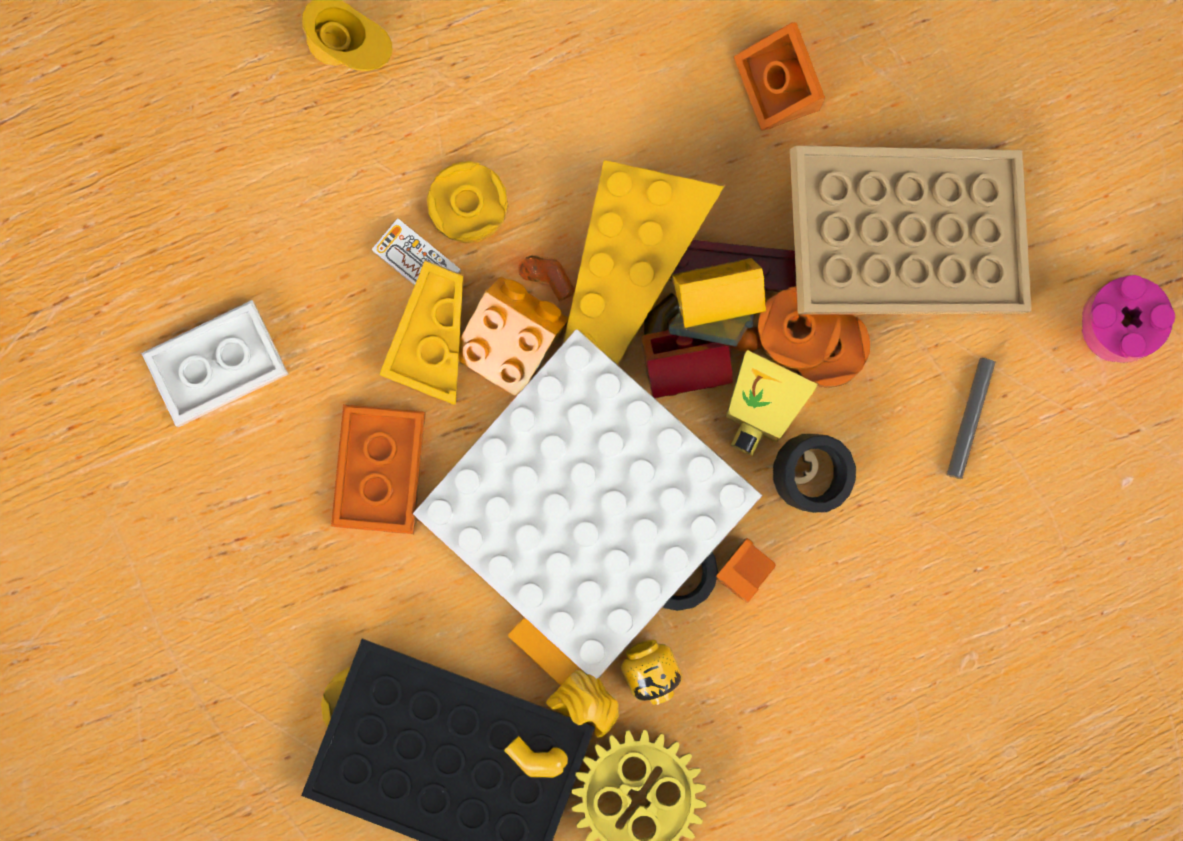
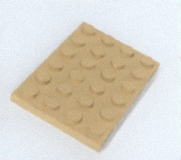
M794 146L790 149L798 314H1025L1032 312L1022 150Z

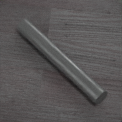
M987 358L979 359L947 476L963 479L996 363L993 360Z

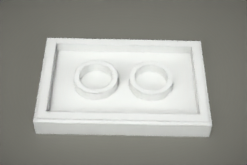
M253 300L141 353L174 424L178 428L289 375Z

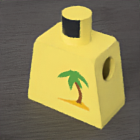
M747 350L741 361L726 413L728 419L740 424L731 446L753 456L762 436L777 442L813 394L818 384Z

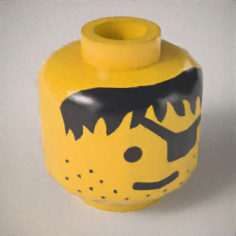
M646 640L627 650V658L622 663V672L632 695L638 700H650L654 705L670 700L675 695L673 690L682 680V673L672 649L665 644H658L656 640Z

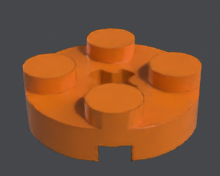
M797 286L783 290L768 299L765 303L766 312H761L759 316L758 334L761 348L774 362L789 369L802 370L817 367L833 353L841 334V322L838 314H798ZM799 317H803L806 319L805 326L810 328L811 332L809 335L802 334L800 339L792 337L793 331L787 328V324L789 321L797 322Z
M838 314L841 322V334L838 341L840 348L834 350V357H828L817 367L795 370L800 376L817 383L819 387L832 388L850 382L863 369L870 354V337L864 323L853 314ZM800 317L793 325L792 337L800 339L802 334H810L811 329L805 326V318Z

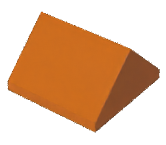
M791 22L733 56L762 131L820 111L825 96L796 22Z

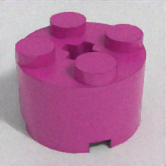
M1137 275L1120 277L1097 290L1085 303L1082 312L1083 338L1092 352L1106 361L1119 363L1138 361L1157 351L1166 342L1175 322V312L1165 292L1154 282ZM1126 313L1132 318L1131 325L1128 327L1123 326L1121 323Z

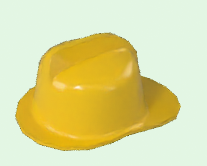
M312 0L306 5L302 13V27L307 36L310 52L319 61L333 66L343 64L360 71L380 69L389 62L393 48L388 33L377 23L359 13L342 0Z

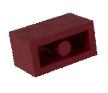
M722 321L641 335L646 373L654 398L674 396L680 393L734 383L729 344Z

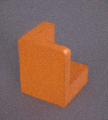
M748 538L744 539L716 575L719 582L745 603H749L759 590L760 585L776 566L775 562L752 545L753 542Z

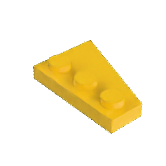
M424 261L379 375L456 405L464 275L430 261Z

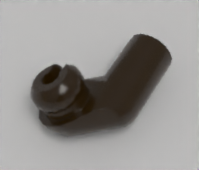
M670 293L648 313L644 320V335L669 330V321L680 312L678 299L673 293Z

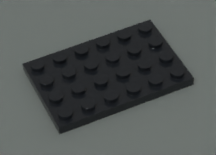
M362 638L301 796L419 841H553L576 779L575 774L579 772L595 727L587 723L577 725L569 716ZM519 736L534 753H548L554 747L562 749L567 754L568 764L563 768V772L554 778L530 777L510 758L504 749Z

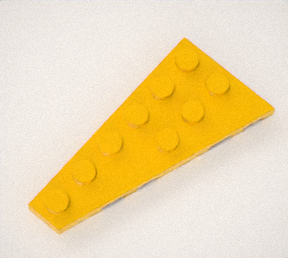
M604 160L563 344L578 329L618 365L724 186Z

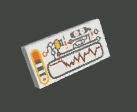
M398 218L372 248L375 254L413 285L416 284L425 260L457 273L461 272L460 268Z

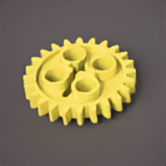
M643 729L640 740L634 741L630 730H626L624 743H619L613 735H610V749L606 750L601 745L596 744L595 749L599 755L597 760L587 756L583 758V761L590 770L589 772L579 771L575 774L579 780L584 782V787L572 788V794L583 797V801L573 805L572 811L585 813V817L577 822V827L584 828L590 826L592 829L587 835L586 841H594L598 838L601 841H679L681 836L689 839L695 838L688 826L690 823L702 824L703 822L698 815L694 814V809L706 807V802L695 798V794L705 790L706 786L701 783H693L692 779L701 770L699 767L686 768L692 755L687 753L678 757L676 755L679 748L677 741L666 748L663 746L664 734L662 733L658 735L653 743L649 742L647 730ZM638 757L645 762L646 771L641 778L631 780L623 774L622 765L626 759ZM655 767H661V774L646 792V798L649 803L646 806L638 804L621 829L616 828V822L631 804L632 799L628 792L631 789L635 791L641 790ZM666 781L676 783L680 790L678 799L671 804H664L656 797L658 786ZM607 791L616 792L622 799L620 809L612 814L603 812L598 806L599 796ZM648 816L655 821V830L651 836L640 838L632 832V824L637 817Z

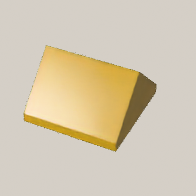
M752 258L672 274L685 328L766 312L763 270Z

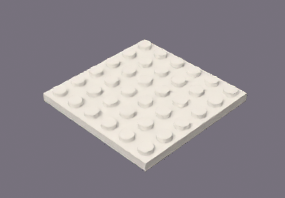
M576 329L414 511L413 515L587 675L590 674L597 679L763 495L584 334Z

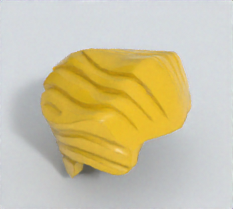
M576 670L545 702L553 710L557 709L562 714L571 717L572 721L577 725L591 721L594 724L595 736L603 737L607 734L619 718L618 702L606 691L599 678L596 679L590 674L587 675L582 670Z

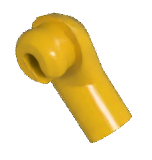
M519 736L504 749L510 758L530 777L554 778L563 772V768L568 764L567 754L562 749L554 747L548 753H534Z

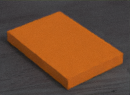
M343 404L331 527L414 535L416 516L413 513L417 507L425 412Z

